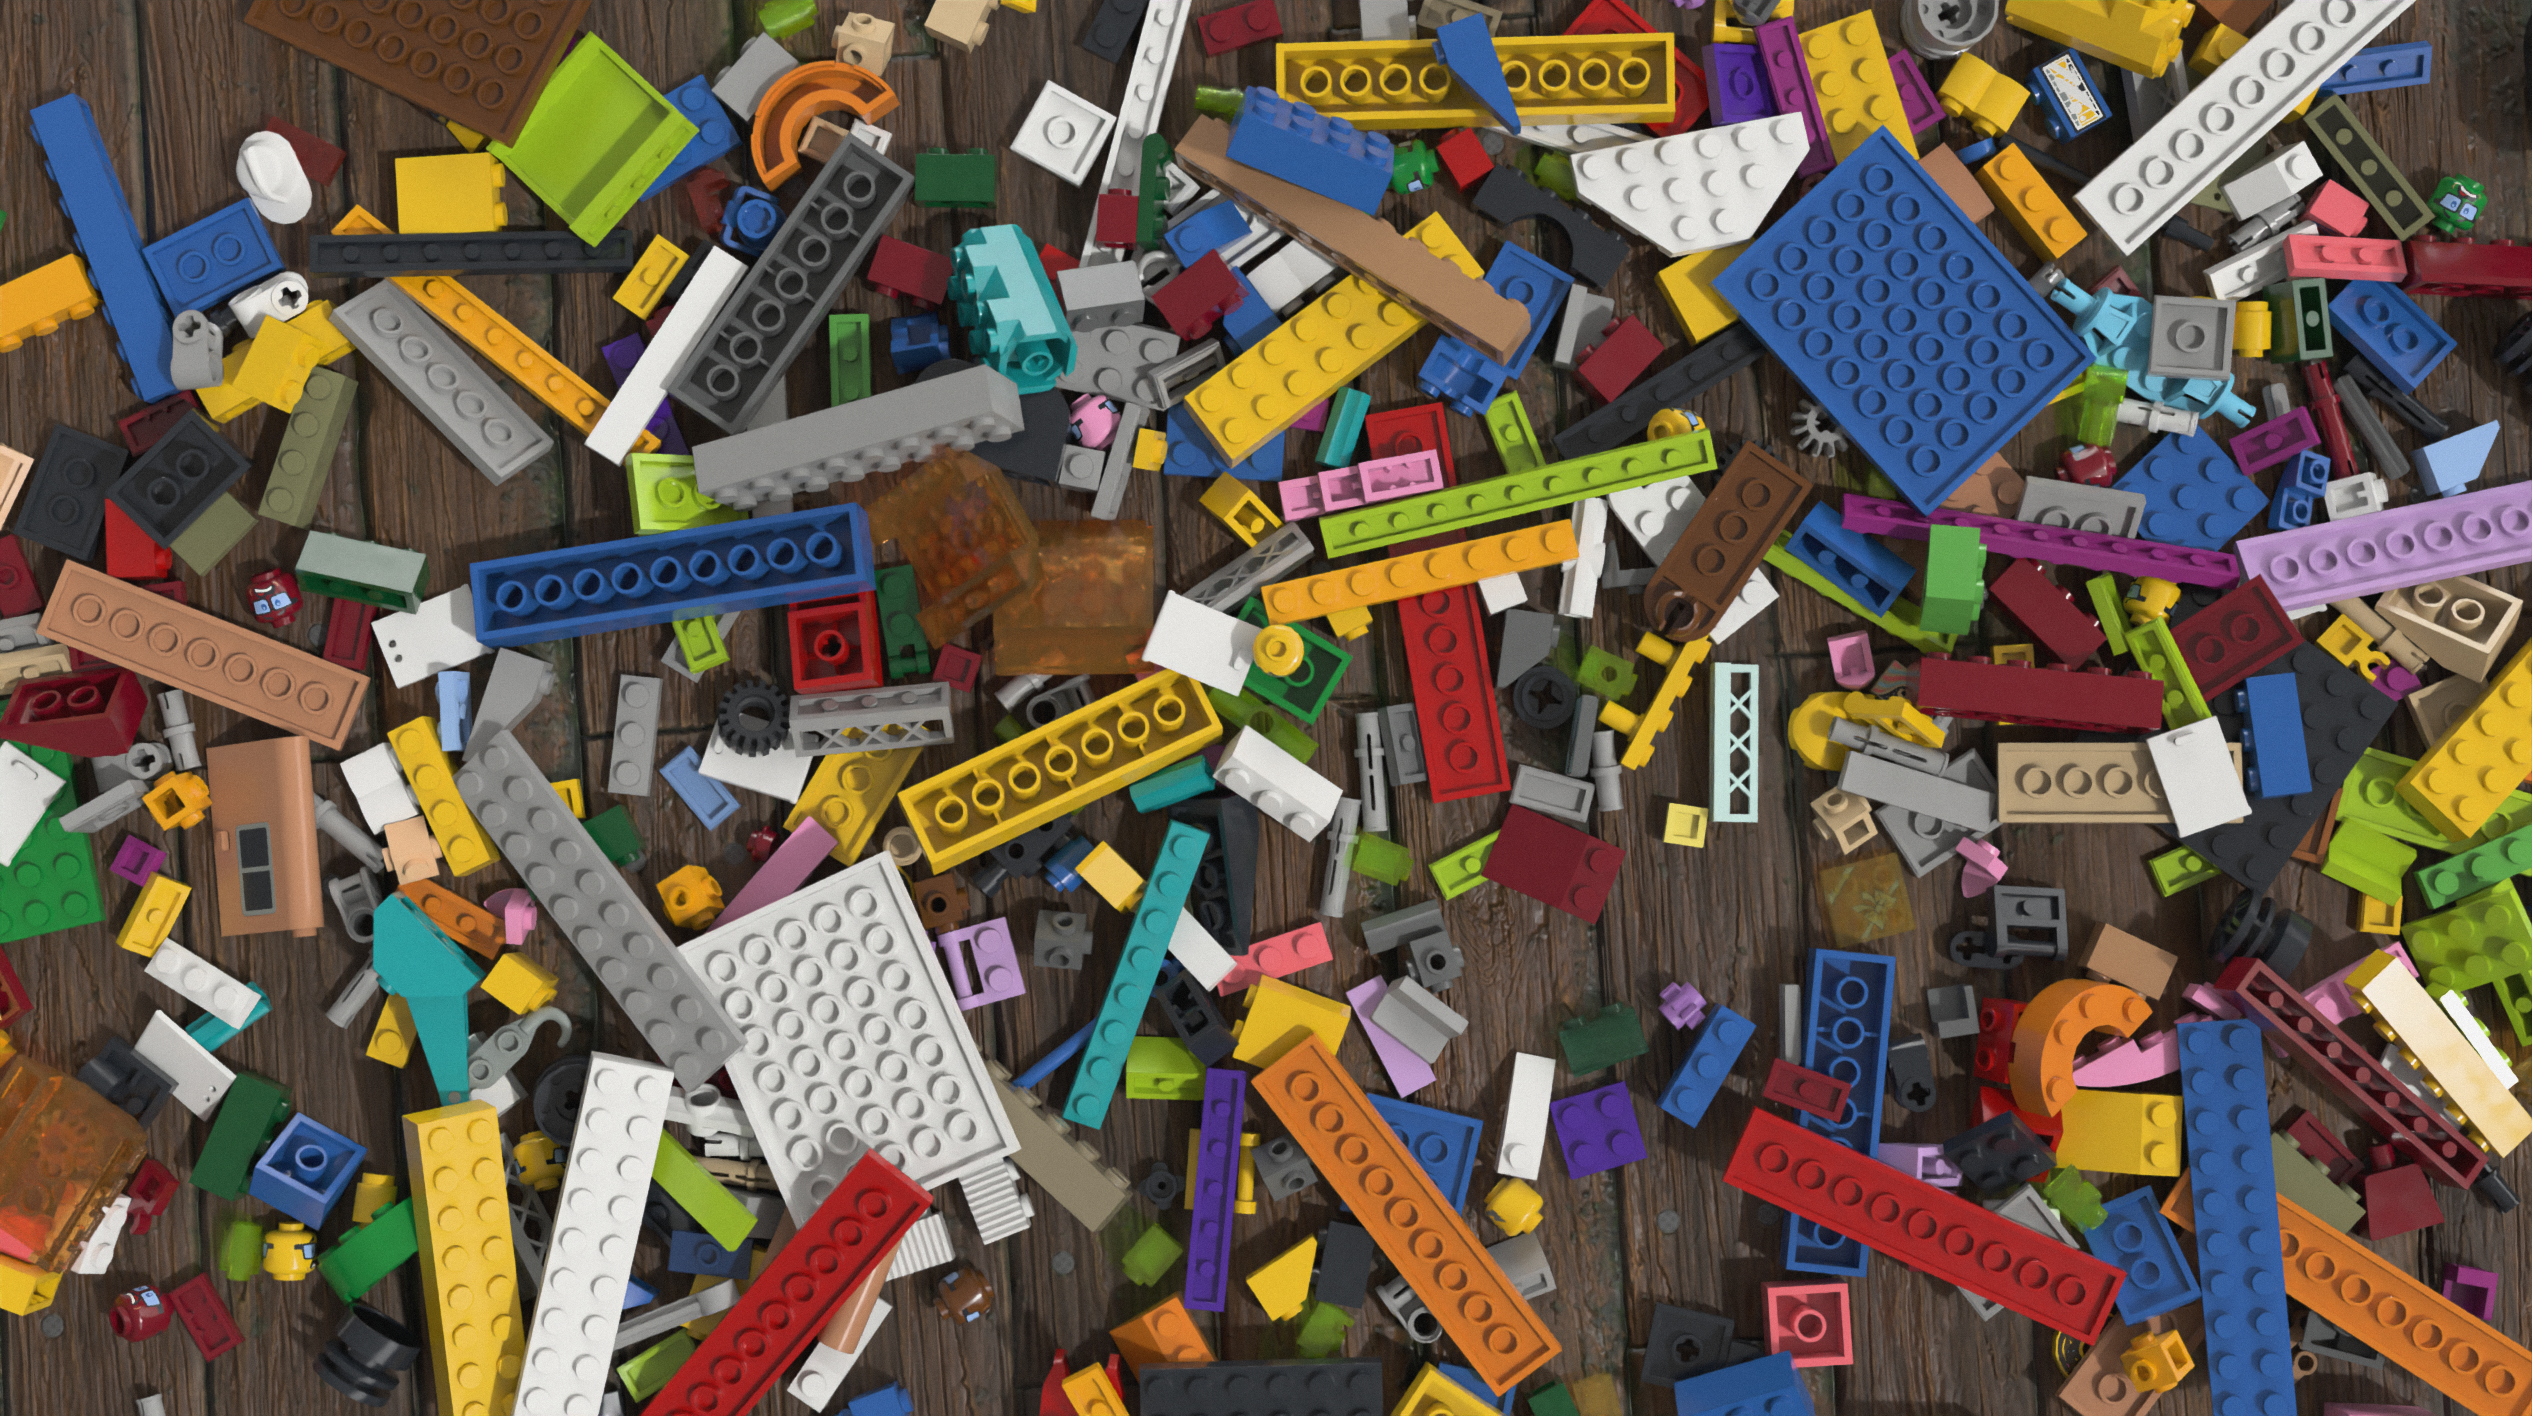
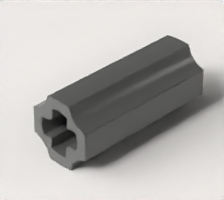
M1436 899L1360 923L1370 955L1446 930Z

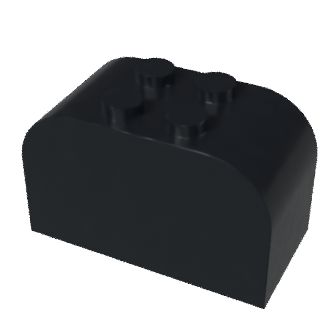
M972 357L971 362L957 359L935 362L919 375L915 384L980 366L979 357ZM1056 387L1049 391L1021 394L1019 399L1025 430L1011 433L1012 437L1005 441L990 442L985 440L975 443V447L968 451L952 452L949 450L938 453V457L935 460L1060 490L1059 478L1066 445H1071L1073 437L1071 412L1063 395Z

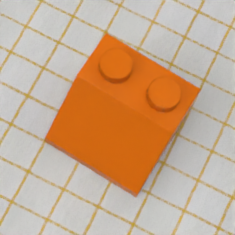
M1178 1291L1109 1331L1139 1384L1140 1363L1218 1361L1189 1309L1184 1308V1300Z

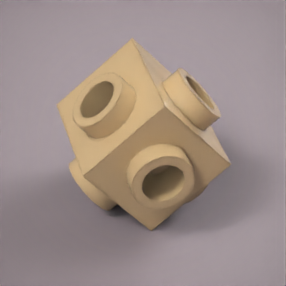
M849 12L843 25H837L833 33L832 48L837 49L836 62L850 65L856 64L877 76H882L891 58L895 23L876 19L865 13L856 14Z
M1836 786L1810 803L1817 818L1812 821V824L1824 841L1831 838L1846 855L1878 834L1869 814L1872 809L1866 798L1838 790Z

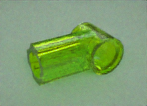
M2090 364L2088 366L2082 397L2085 398L2077 440L2087 444L2111 446L2117 424L2119 404H2123L2129 370L2097 364Z

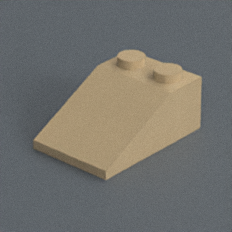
M2462 575L2385 591L2376 603L2374 610L2442 667L2481 683L2515 631L2523 600Z

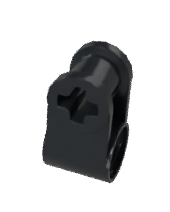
M1917 1033L1889 1040L1886 1068L1891 1077L1898 1103L1903 1108L1915 1112H1924L1930 1109L1935 1103L1937 1093L1930 1069L1927 1047L1922 1034ZM1913 1083H1915L1916 1087L1924 1088L1925 1094L1919 1096L1920 1103L1918 1104L1915 1100L1907 1098V1093L1913 1091Z

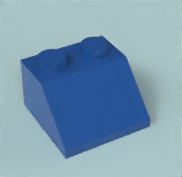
M298 1112L255 1166L249 1194L319 1231L341 1202L367 1153V1149Z

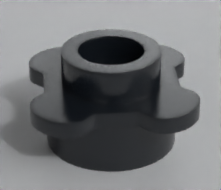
M1156 1162L1152 1165V1173L1146 1180L1140 1181L1138 1190L1142 1196H1149L1150 1199L1155 1201L1159 1209L1165 1210L1172 1206L1173 1197L1177 1192L1184 1190L1186 1182L1183 1176L1174 1175L1170 1172L1164 1162ZM1164 1182L1166 1184L1165 1189H1159L1158 1184Z

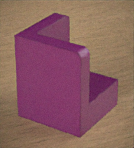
M2445 1262L2440 1295L2473 1316L2491 1321L2498 1273L2482 1268Z

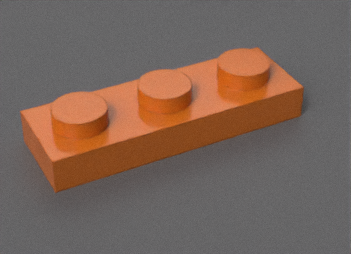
M430 878L398 885L395 892L402 890L449 937L491 960L497 959L506 943L505 919Z

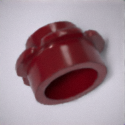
M765 825L761 831L754 830L749 838L747 852L751 853L753 862L763 861L766 863L778 850L780 834L770 831L771 827Z

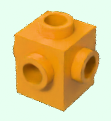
M174 771L165 774L153 783L155 789L142 797L149 808L151 816L161 825L164 831L178 826H182L184 830L194 826L205 818L202 811L213 804L208 797L209 789L200 777L193 775L191 771L176 775Z
M686 865L656 884L665 903L663 904L664 913L676 926L693 928L694 930L705 928L715 921L714 916L726 909L720 898L722 890L717 881L712 876H709L705 867Z
M2177 1329L2154 1336L2152 1331L2142 1333L2130 1340L2132 1346L2120 1356L2124 1372L2132 1381L2137 1393L2154 1389L2156 1394L2174 1388L2178 1384L2177 1382L2195 1366Z

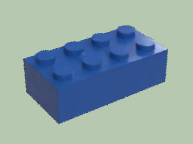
M1248 85L1230 125L1226 156L1374 216L1393 175L1394 144L1390 143L1389 139L1380 133L1373 131L1365 133L1353 128V125L1343 118L1333 116L1330 119L1316 113L1312 106L1297 101L1293 104L1279 98L1275 91L1260 86L1256 89Z

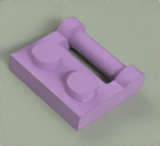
M1006 917L936 936L939 947H944L958 998L956 1002L960 1011L1027 993ZM968 939L971 942L984 990L983 993L976 995L972 993L959 946L960 941Z

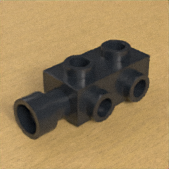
M1071 811L1054 819L1052 829L1047 832L1041 831L1037 827L990 849L989 852L994 858L985 867L980 865L969 876L990 899L1002 889L1000 884L1010 875L1016 880L1022 875L1029 880L1044 866L1045 863L1040 859L1051 848L1058 852L1067 842L1074 838L1069 831L1075 827L1070 821L1075 814ZM1013 844H1021L1024 848V854L1019 859H1014L1009 854V849Z

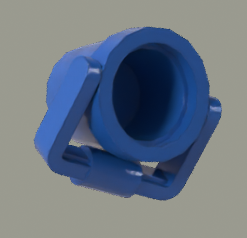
M749 186L737 187L732 200L727 202L721 224H723L719 237L721 244L752 257L760 258L762 252L767 249L788 219L778 206L780 199ZM745 193L758 198L741 205ZM736 225L739 237L745 245L730 240L733 228H736Z

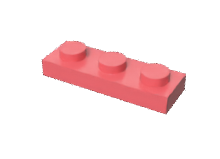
M2288 234L2282 243L2288 276L2325 277L2330 279L2401 282L2408 274L2401 240Z
M1321 921L1249 945V953L1245 956L1230 955L1238 965L1217 984V987L1222 997L1249 988L1250 983L1258 985L1262 974L1276 979L1333 960Z

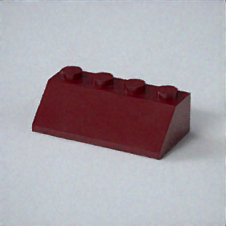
M2418 235L2412 236L2411 241L2402 245L2408 274L2401 282H2396V286L2406 295L2532 301V242L2529 243L2528 247L2514 246V240L2496 239L2489 241V245L2475 244L2474 238L2457 237L2450 239V243L2436 242L2435 236Z

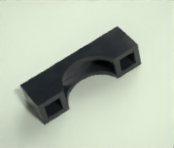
M1497 163L1472 201L1470 210L1502 231L1522 220H1539L1550 224L1561 233L1568 245L1570 253L1568 273L1601 294L1630 250L1629 247L1624 245L1625 238L1610 228H1606L1603 231L1591 223L1593 218L1580 208L1573 207L1570 210L1558 202L1560 197L1551 189L1542 185L1539 188L1525 181L1527 178L1526 174L1515 166L1507 164L1504 167Z

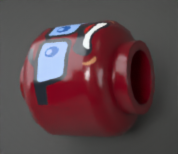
M2091 440L2063 450L2058 458L2059 467L2054 468V476L2057 481L2108 488L2112 482V476L2117 473L2116 464L2109 448L2106 445L2100 446L2097 442Z
M276 567L250 577L251 583L245 589V596L257 622H271L273 628H279L296 621L294 613L303 608L304 600L292 573L282 572L280 567Z
M152 1284L144 1285L123 1292L116 1297L113 1307L109 1310L110 1325L117 1336L123 1337L131 1343L140 1342L162 1334L168 1329L171 1316L174 1313V1305L167 1293H163Z

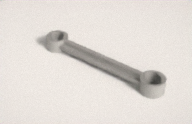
M727 1279L695 1294L619 1323L613 1351L735 1305L740 1295L734 1279Z

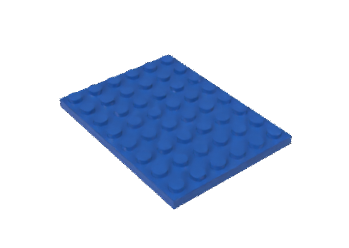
M1884 125L1878 128L1709 284L1710 288L1909 505L1925 518L2097 359Z

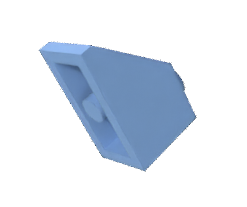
M2497 420L2410 452L2427 496L2441 492L2443 498H2447L2467 490L2464 483L2478 478L2500 426Z

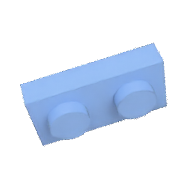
M438 672L439 681L435 687L437 702L440 704L441 721L438 723L437 735L442 743V751L465 752L473 729L470 672Z

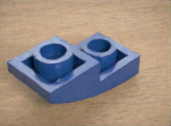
M2308 450L2302 451L2290 458L2274 496L2268 528L2283 532L2309 526L2313 498L2325 497L2330 458Z

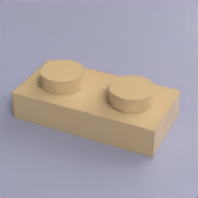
M62 643L0 654V696L12 694L18 680L72 673L67 645Z

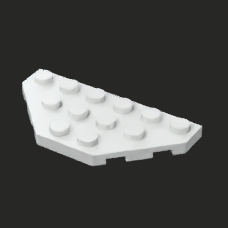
M1796 112L1572 154L1569 157V163L1576 195L1579 199L1589 205H1595L1611 216L1610 219L1636 236L1638 234L1658 246V250L1672 258L1748 243L1805 158L1810 147L1802 113Z

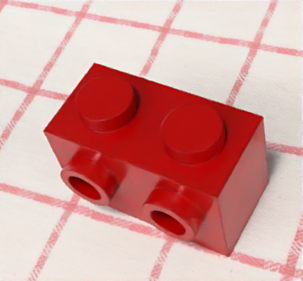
M1983 997L1979 1017L1980 1033H1978L1973 1076L2010 1084L2008 1063H2014L2016 1043L2011 1042L2016 1025L2029 1004L2028 1002Z

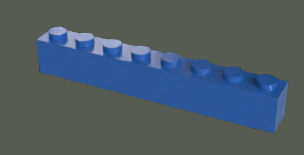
M72 93L29 110L34 124L30 125L31 132L38 145L44 146L48 160L45 161L46 170L55 183L58 182L63 194V196L59 197L60 205L65 215L69 219H73L77 232L73 233L75 243L80 252L88 257L92 267L88 269L89 278L94 288L102 292L106 304L102 305V310L111 327L115 326L120 338L116 342L117 349L124 362L130 363L134 373V377L131 378V384L139 399H144L145 402L154 405L182 392L173 383L170 367L173 358L172 327L174 319L164 294L142 251L145 246L87 101Z

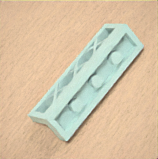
M1719 662L1710 664L1709 822H1758L1759 665ZM1731 673H1749V690L1737 700L1731 693ZM1748 697L1749 711L1742 705ZM1737 708L1749 719V729L1739 739L1730 732V715ZM1748 736L1749 750L1742 744ZM1737 747L1748 757V769L1738 779L1730 772V754ZM1747 776L1748 789L1741 783ZM1736 787L1748 797V814H1730V793Z

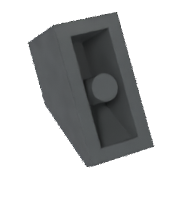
M1508 608L1504 611L1494 689H1504L1546 657L1550 652V648H1557L1560 625L1553 624V614Z

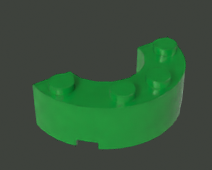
M412 1195L397 1206H394L391 1201L384 1204L370 1215L374 1222L363 1230L359 1225L353 1227L338 1238L342 1246L339 1247L336 1244L316 1258L320 1263L317 1267L345 1307L368 1292L391 1271L419 1252Z

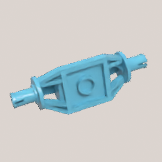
M2063 278L2057 284L2069 296L2062 291L2058 292L2054 289L2050 298L2077 315L2073 325V332L2081 338L2082 342L2097 357L2092 362L2094 365L2150 403L2154 404L2155 401H2161L2167 407L2199 412V419H2205L2217 411L2239 428L2245 427L2250 422V420L2239 414L2238 410L2244 415L2253 417L2256 408L2231 392L2235 378L2231 372L2228 382L2147 376L2152 304L2142 297L2115 294L2108 287L2101 288L2091 296L2070 282L2068 278ZM2094 327L2105 336L2103 341L2092 330ZM2185 394H2188V395H2190V396L2196 398L2197 401H2195V400H2193V399H2190V398H2188V397H2186V396H2184V395H2185Z

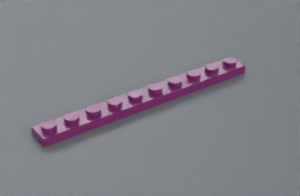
M1847 493L1843 494L1840 505L1842 528L1850 529L1856 533L1863 534L1869 532L1888 535L1899 540L1914 539L1928 542L1931 524L1980 528L1979 543L1987 544L1986 551L2007 554L2014 558L2028 557L2046 560L2058 565L2066 563L2085 566L2095 571L2104 569L2123 572L2133 577L2148 576L2165 579L2172 583L2186 582L2199 584L2210 589L2224 588L2235 590L2240 580L2236 555L1942 508H1936L1925 518L1916 512L1909 503Z

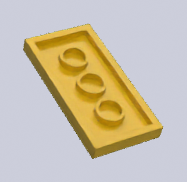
M1871 9L1799 34L1801 47L1837 166L1882 125L1891 132L1916 161H1919L1920 158Z
M886 724L881 729V731L888 735H899L904 730V728L897 724ZM922 725L920 726V727H922L923 729L927 730L928 732H932L931 730L927 729L926 727H924V726H922ZM857 727L846 728L841 734L849 739L860 738L865 732ZM925 746L826 755L783 827L793 833L810 816L839 842L829 855L848 867L853 866Z

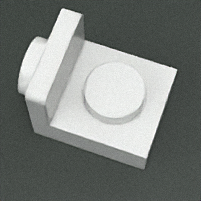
M2367 472L2328 482L2324 498L2330 522L2385 511L2383 502L2388 501V493L2384 480H2377L2375 473Z

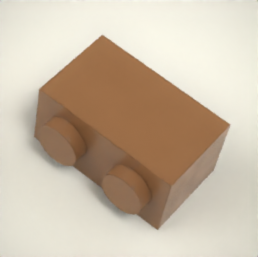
M2096 922L2077 966L2088 970L2085 977L2092 981L2108 984L2111 981L2135 992L2144 1001L2146 998L2159 1000L2178 957L2107 923Z

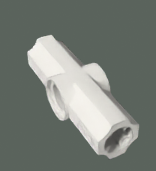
M1593 497L1573 502L1571 524L1580 557L1577 560L1561 563L1563 580L1558 603V614L1575 618H1592L1597 579L1601 577L1605 557L1603 536L1608 510V501Z
M703 1083L695 1091L688 1094L683 1088L671 1087L665 1120L686 1124L687 1131L698 1137H707L722 1131L757 1139L740 1100L722 1097L716 1086Z

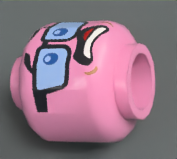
M1087 393L1070 405V409L1073 411L1071 414L1072 435L1081 447L1099 451H1106L1112 447L1122 415L1112 401L1105 395H1098L1092 398Z

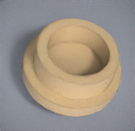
M896 827L889 831L884 838L883 852L890 851L895 865L907 866L913 864L922 853L909 827Z

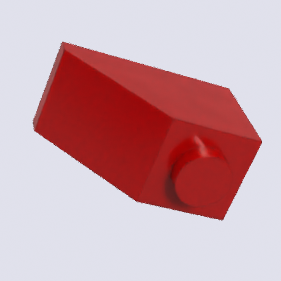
M105 499L107 575L122 581L167 579V569H170L172 566L170 547L164 550L111 499Z

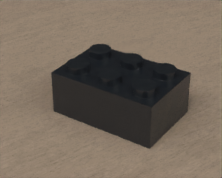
M195 407L187 412L105 494L165 550L256 463L198 407Z

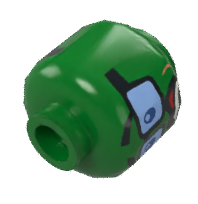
M1420 139L1394 145L1393 175L1387 189L1393 188L1397 194L1405 195L1431 187L1434 182L1433 173L1440 171L1435 149L1427 150L1424 142Z
M2457 173L2454 178L2451 176L2444 177L2427 202L2428 208L2436 216L2431 224L2450 234H2453L2456 228L2463 231L2470 230L2487 204V197L2482 193L2485 187L2460 173Z

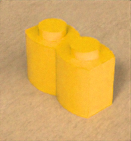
M1964 51L1956 59L1934 96L1940 102L1939 105L1946 114L1953 117H1959L1960 115L1966 117L1973 123V130L1986 138L1993 136L2000 138L2009 129L2030 92L2011 78L1998 73L1981 59Z

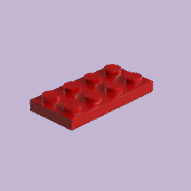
M1593 0L1562 36L1659 32L1622 0ZM1675 46L1673 122L1640 123L1656 138L1686 133L1709 107L1705 72Z

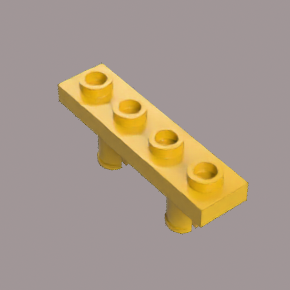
M1649 631L1644 633L1635 651L1666 667V675L1645 714L1642 713L1638 716L1611 700H1608L1597 720L1628 736L1627 741L1629 743L1620 757L1618 765L1629 771H1635L1638 765L1643 768L1646 766L1655 749L1654 746L1650 745L1656 731L1663 733L1674 714V712L1669 710L1675 696L1682 699L1693 680L1692 677L1687 675L1694 661L1699 664L1702 663L1712 643L1706 641L1709 634L1699 640L1683 642L1682 645L1679 644L1676 647Z

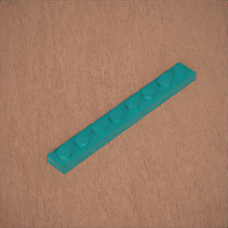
M1172 819L1170 820L1062 1109V1118L1100 1130L1210 834L1207 831Z

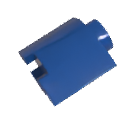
M937 311L891 319L893 339L891 341V354L894 366L897 367L898 375L923 371L935 362L951 359V340L948 325H940Z
M1441 334L1418 374L1420 381L1417 388L1432 398L1437 399L1438 395H1441L1452 402L1450 409L1470 419L1473 412L1480 415L1486 414L1508 374L1487 361L1473 356L1464 347Z

